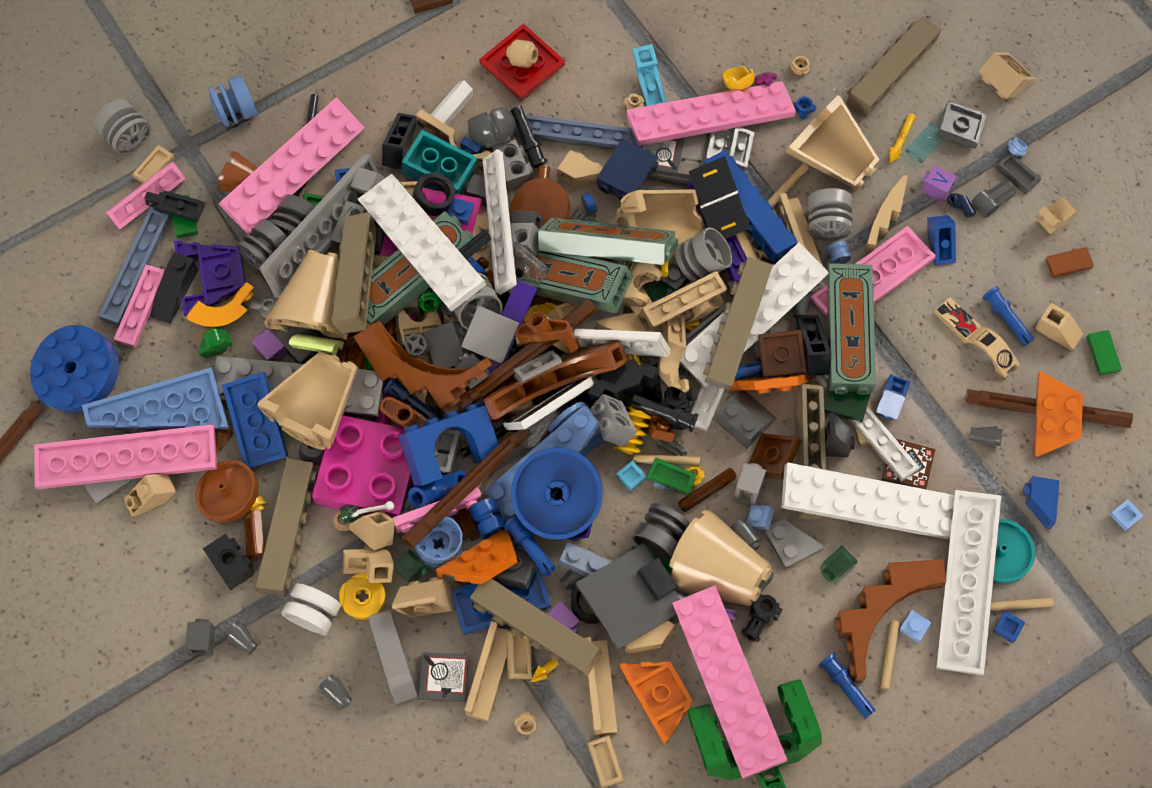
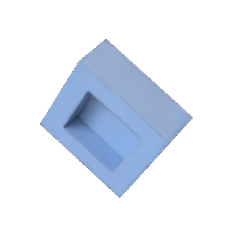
M1128 499L1110 514L1124 531H1127L1144 516Z
M751 505L747 522L755 530H769L774 509L771 506Z
M911 610L899 631L919 643L932 622Z

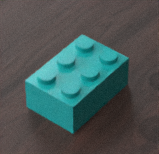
M421 130L402 161L401 174L415 181H418L420 177L428 173L442 174L453 183L455 194L461 195L466 182L471 179L476 170L477 157ZM427 185L432 190L443 191L437 186Z

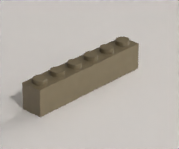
M923 16L917 22L913 21L909 25L906 34H900L895 42L896 44L893 47L889 46L883 55L884 57L882 59L878 58L874 62L872 70L870 72L866 71L862 75L858 85H852L847 93L849 95L847 104L867 117L936 43L942 29Z
M369 212L346 216L344 226H342L343 236L342 243H340V260L337 263L338 277L335 279L336 293L333 296L334 309L331 314V322L341 334L366 330L377 224Z
M749 256L745 263H740L737 271L740 278L738 282L734 281L730 294L734 295L732 302H727L723 314L727 316L725 322H720L716 334L720 335L718 343L713 342L710 354L713 357L711 363L707 362L703 375H706L704 382L726 390L731 389L773 265Z
M802 384L795 393L796 437L801 440L796 453V464L826 470L824 388L821 385ZM798 511V519L820 520L823 517Z
M294 459L286 460L256 583V588L260 593L286 597L287 591L292 589L293 577H291V574L298 564V555L296 553L298 547H301L303 543V534L301 532L303 526H306L308 522L307 506L312 504V485L316 484L318 471H316L312 462Z
M493 579L478 585L470 596L474 603L473 607L482 614H485L487 611L493 615L491 619L501 626L507 624L512 628L510 631L517 637L522 639L525 636L530 639L529 644L539 651L542 648L550 653L548 656L559 664L561 661L569 665L567 669L577 676L582 673L587 677L602 655L600 648Z

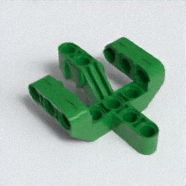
M801 679L777 686L781 704L792 730L790 733L778 736L782 748L789 750L784 752L788 761L755 774L759 788H786L779 767L799 762L822 744L821 730ZM710 704L687 709L689 721L707 775L727 780L741 778L739 768L734 763L735 758L731 749H724V740L719 735L716 716L713 717ZM772 775L773 778L767 779L764 776Z

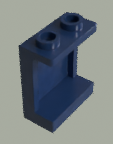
M622 138L597 177L599 189L606 194H613L621 201L626 194L641 189L652 171L655 172L658 168L659 156Z

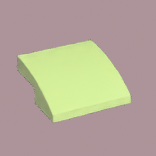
M301 333L293 335L289 340V345L293 348L315 352L322 351L326 354L332 353L334 355L337 354V349H343L344 341Z

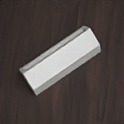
M465 80L459 81L430 115L448 126L471 100L473 89Z

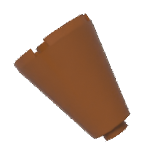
M232 151L229 157H232V160L225 163L220 174L218 184L221 185L217 189L231 193L258 168L235 151Z

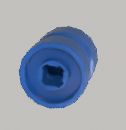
M495 498L482 500L468 510L473 521L478 523L477 529L482 539H487L503 530L506 523L503 515L498 514L500 509Z

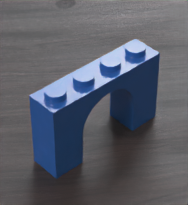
M477 403L465 406V411L458 413L457 410L444 414L445 418L438 420L437 417L425 420V425L418 427L417 424L405 427L404 433L398 434L415 486H423L443 478L435 456V442L439 434L447 428L456 429L463 434L468 443L474 464H478L498 445L486 405L477 406Z

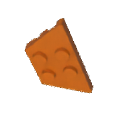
M1041 371L1037 373L1034 457L1041 456L1081 439L1083 394Z
M807 373L736 380L733 382L730 390H754L758 394L770 393L771 388L789 391L793 390V386L812 380L811 376H808Z
M503 529L471 549L464 551L461 555L437 568V577L443 579L445 575H451L455 577V581H468L473 584L482 585L518 563L509 533Z
M670 661L620 664L621 672L663 745L666 744L686 715L687 709H690L694 701Z

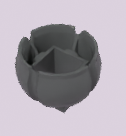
M507 107L493 109L490 114L486 112L481 113L467 121L471 139L487 151L491 150L494 146L511 141L514 134V118Z

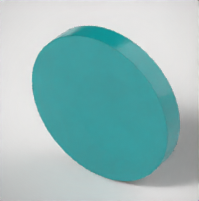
M999 519L993 583L1010 584L1020 580L1029 572L1035 559V547L1032 538L1023 527L1013 521Z

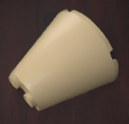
M839 95L784 150L788 155L855 190L864 183L862 180L864 176L868 178L876 170L874 165L879 161V158Z
M636 190L626 194L621 199V207L616 212V225L675 231V238L678 239V244L685 242L688 238L694 237L695 234L705 229L702 216L696 212V205L699 203L695 190ZM675 251L672 257L669 258V263L676 258ZM652 264L658 270H660L659 264Z
M308 250L307 255L266 316L264 325L269 329L288 331L289 326L319 330L326 337L347 340V333L341 334L331 322V314L334 309L333 296L336 293L335 279L338 277L337 263L340 256L331 252L323 255L317 251Z
M320 351L261 399L257 405L272 422L276 419L278 424L282 426L281 429L290 436L317 449L325 450L326 447L330 449L334 443L358 367L349 361L347 363H340V359L332 353L328 355Z
M709 510L702 511L700 514L702 517L700 519L695 517L686 528L671 558L669 566L672 568V574L670 577L677 586L675 590L690 596L716 586L723 602L751 606L752 602L756 601L761 593V589L758 588L761 581H767L770 577L771 565L713 512Z

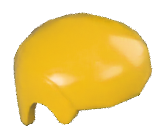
M745 66L728 69L722 74L724 83L729 90H746L755 81L752 68L748 72Z

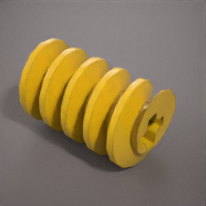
M627 407L631 410L628 414L637 433L624 447L613 446L612 449L633 455V453H640L641 451L636 447V445L643 444V441L638 437L646 435L641 428L649 426L644 422V419H651V416L643 411Z

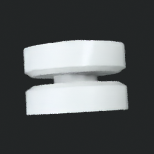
M295 584L290 594L295 602H287L281 612L282 616L306 630L320 635H327L332 626L328 617L337 616L341 604L320 590L304 584Z

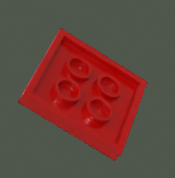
M524 23L479 59L480 64L520 101L565 66V60ZM513 41L533 42L538 49L536 63L529 68L513 66L506 55L507 48Z

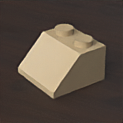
M994 52L978 71L982 75V80L988 85L992 84L997 89L996 93L1004 99L1015 98L1036 80L1008 52Z
M439 577L430 578L429 582L424 583L420 581L409 582L408 586L399 588L393 601L392 609L409 618L453 611L451 584Z

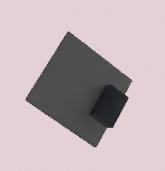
M645 544L638 546L575 583L617 650L677 615L672 604L680 600L675 592L677 586L659 558L654 560Z

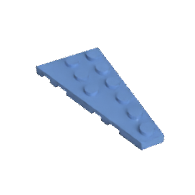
M212 367L82 405L86 424L89 428L177 429L214 425L215 429L230 430Z
M587 406L581 407L485 490L489 498H495L500 509L499 512L506 521L517 516L512 505L511 487L518 468L528 457L548 448L563 447L580 453L583 447H586L600 424ZM554 487L552 489L551 493L553 497L556 496L557 492L560 489L559 487Z

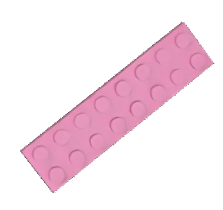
M783 81L768 85L749 87L743 91L731 90L629 109L626 116L637 145L641 146L795 117L796 110Z
M336 97L227 195L219 205L248 235L251 234V229L261 218L267 219L277 210L285 195H293L365 127Z
M214 425L35 444V488L38 490L143 478L145 475L151 474L170 475L217 469Z
M716 586L673 602L672 604L742 778L745 779L787 762L788 760Z

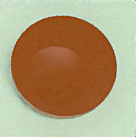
M536 178L524 183L516 191L511 202L510 213L512 216V210L536 211L543 216V226L551 218L568 219L570 215V199L564 188L557 182L547 178Z
M237 460L217 463V469L207 470L197 485L195 499L198 509L209 520L216 523H229L241 518L252 508L257 499L259 491L257 476L245 463Z

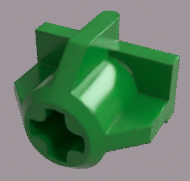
M218 327L207 329L203 333V339L200 344L201 350L198 351V355L208 358L212 355L224 353L227 347L233 345L229 332Z

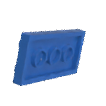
M260 372L223 384L222 387L243 463L252 469L289 457L281 426L276 419L272 422L257 405L261 399L271 392L266 372Z
M537 568L527 590L501 584L541 611L551 608L539 568ZM470 584L452 590L453 602L464 635L489 628L491 621L495 622L491 619L493 615L487 611L485 614H482L473 607L474 603L470 596L479 584Z

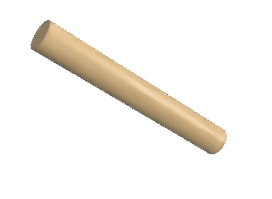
M805 163L769 198L767 202L770 203L771 207L778 202L780 194L787 193L809 169Z
M634 454L635 463L653 464L656 457L673 465L700 466L701 457Z
M1050 597L991 602L990 611L1053 607L1054 600Z
M893 620L890 621L880 686L884 690L890 689L899 622Z

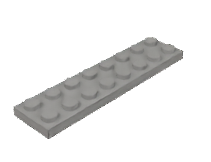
M364 154L259 267L275 298H279L307 255L308 250H314L323 254L334 242L330 239L346 201L361 205L358 198L362 194L352 188L351 183L359 167L378 173L370 155Z
M217 356L214 376L221 401H226L222 387L223 384L260 372H266L270 390L272 391L304 364ZM358 369L343 413L380 416V403L383 399L385 380L381 381L375 371Z

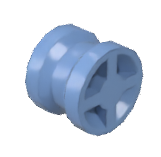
M845 241L832 243L826 248L828 255L831 256V264H846L851 260L852 257L847 252L848 246Z

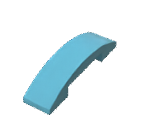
M653 44L633 48L636 72L645 106L667 103L657 69L658 63Z

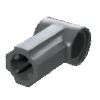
M1003 180L987 191L985 189L978 193L972 199V203L984 217H989L1001 204L1015 196L1014 185L1010 181Z

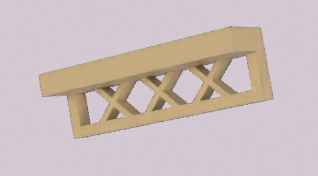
M786 193L780 194L777 207L782 220L785 222V227L795 235L797 244L800 242L822 265L814 240L808 232V224L798 197L788 200Z
M715 271L642 308L638 317L640 321L646 319L651 329L719 296L726 292L727 288L718 272Z
M491 621L465 707L466 716L487 722L490 719L507 660L506 633L511 632L510 630L499 628L496 622Z
M591 637L584 638L600 648L602 652L601 657L588 675L594 736L617 734L607 640L591 641Z

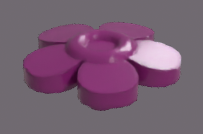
M766 72L755 77V84H771L773 80L777 79V74Z

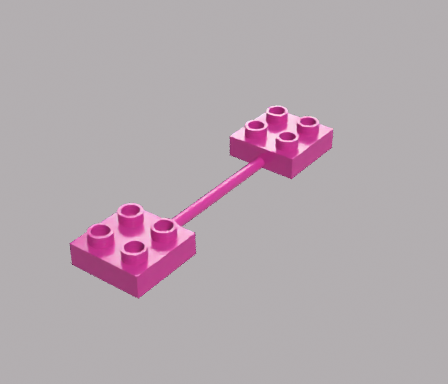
M422 189V195L431 203L439 204L446 200V195L443 191ZM455 194L457 199L474 203V210L469 224H461L460 226L463 231L467 229L473 234L477 215H482L483 212L482 199ZM428 215V216L431 218L432 221H434V220H435L437 217H439L440 215H438V216ZM385 234L379 256L390 257L399 249ZM409 315L416 322L417 315ZM390 377L387 378L385 386L389 382V379H391ZM383 392V399L386 397H392L390 396V394L386 395ZM382 411L380 416H377L375 422L342 416L333 445L330 449L325 448L312 495L315 505L351 511L355 508L359 510L385 505L388 501L394 503L392 510L383 509L362 513V515L383 511L393 519V517L404 514L408 502V492L413 482L398 434L405 432L404 428L388 425L390 418Z

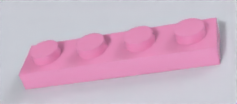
M170 162L105 213L115 226L121 229L150 207L146 205L144 199L147 191L155 194L164 192V190L170 192L186 178L174 162Z
M145 265L113 339L115 343L136 348L152 311L163 277V269Z
M476 487L447 517L455 515L458 510L470 509L473 505L482 501L479 488ZM438 502L393 517L396 532L402 531L406 533Z

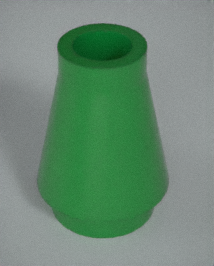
M431 287L423 292L419 299L420 307L426 312L436 311L441 304L440 298Z

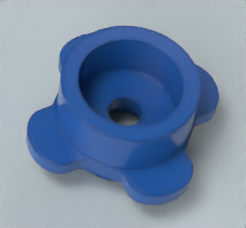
M800 97L797 102L793 103L800 118H806L809 113L816 111V105L813 104L809 97Z

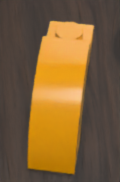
M245 282L231 301L220 307H210L198 300L185 318L196 324L208 327L229 324L240 318L247 311L241 303H247L254 294L251 291L253 286Z

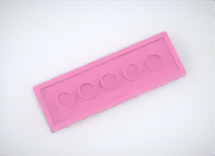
M907 226L856 264L872 265L873 301L875 304L932 262L936 256ZM826 285L813 294L810 300L827 318Z

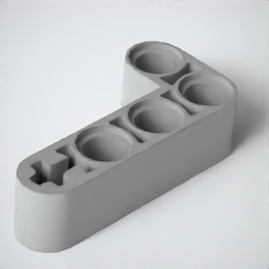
M390 609L368 616L395 704L418 697Z

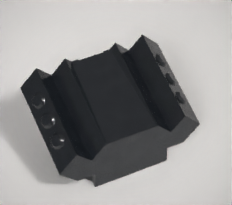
M635 359L627 361L616 370L597 374L596 378L598 381H595L589 390L591 407L604 394L622 401L627 412L631 411L627 407L631 406L635 394L661 403L663 400L658 368L647 363L639 366Z

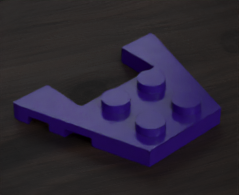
M178 240L174 241L176 253L192 259L199 258L204 292L202 294L181 297L184 316L189 313L198 300L207 306H212L236 294L245 283L242 256L237 247L216 244L209 246L200 245L197 242L190 244L182 243V241Z

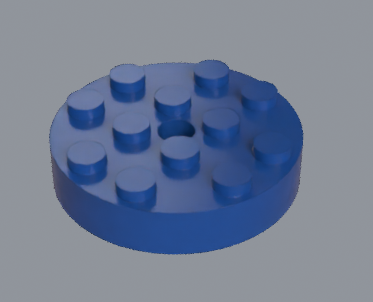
M82 325L62 327L48 335L38 346L33 356L30 368L33 390L42 402L58 411L69 414L83 413L82 405L107 398L111 393L118 377V356L112 343L99 332Z
M563 447L544 449L528 457L518 468L511 487L512 505L521 523L534 534L547 539L570 538L587 529L599 514L603 502L602 479L594 464L583 454ZM554 487L562 488L563 497L561 499H555L552 496L551 492Z

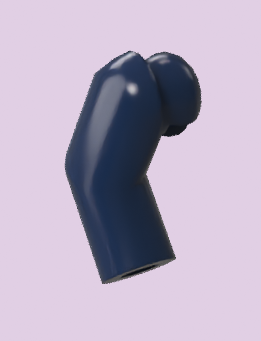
M957 193L948 195V204L962 209L967 218L976 214L967 196Z

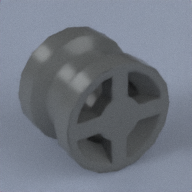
M411 334L405 341V348L409 354L421 356L429 351L430 341L423 334Z

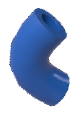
M460 470L443 475L442 479L426 485L413 487L408 492L410 504L418 509L440 501L467 474Z

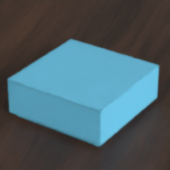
M633 460L616 473L618 480L629 492L647 479L646 474Z

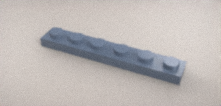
M526 115L534 137L538 139L616 149L623 138L637 145L631 128ZM516 125L515 136H521Z
M150 207L98 315L100 320L120 325L145 265H149L171 219V215L160 213Z
M567 542L558 564L586 577L612 561ZM675 590L680 599L688 597Z

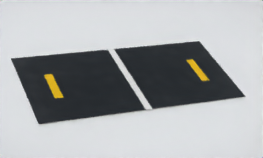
M725 156L688 171L708 228L716 229L725 239L751 229Z

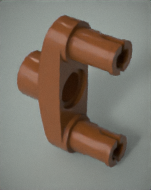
M542 312L532 314L527 319V323L520 325L515 332L519 342L525 346L531 342L562 340L567 350L573 352L580 345L568 321L547 319Z
M386 397L380 403L381 411L403 428L417 424L418 427L425 425L424 421L427 419L409 405L392 397ZM410 412V417L405 421H401L402 414Z

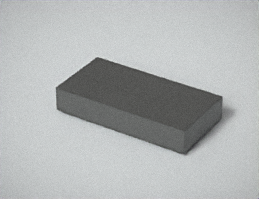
M1011 152L995 167L1025 195L1041 181L1039 176Z

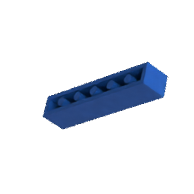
M725 150L704 160L705 165L721 157H726L751 228L747 231L773 265L776 264L797 245L795 235L787 230L783 220L773 212L770 203L765 202L758 188L751 184L747 174L740 170L735 159L729 156Z

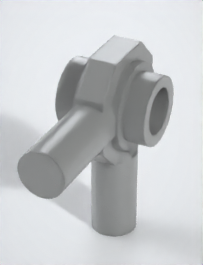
M273 296L272 299L268 298L263 302L249 300L245 303V307L259 310L262 317L266 318L277 298Z

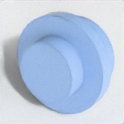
M1014 138L1008 142L1009 151L1013 155L1018 157L1019 155L1024 156L1026 154L1028 146L1022 140Z

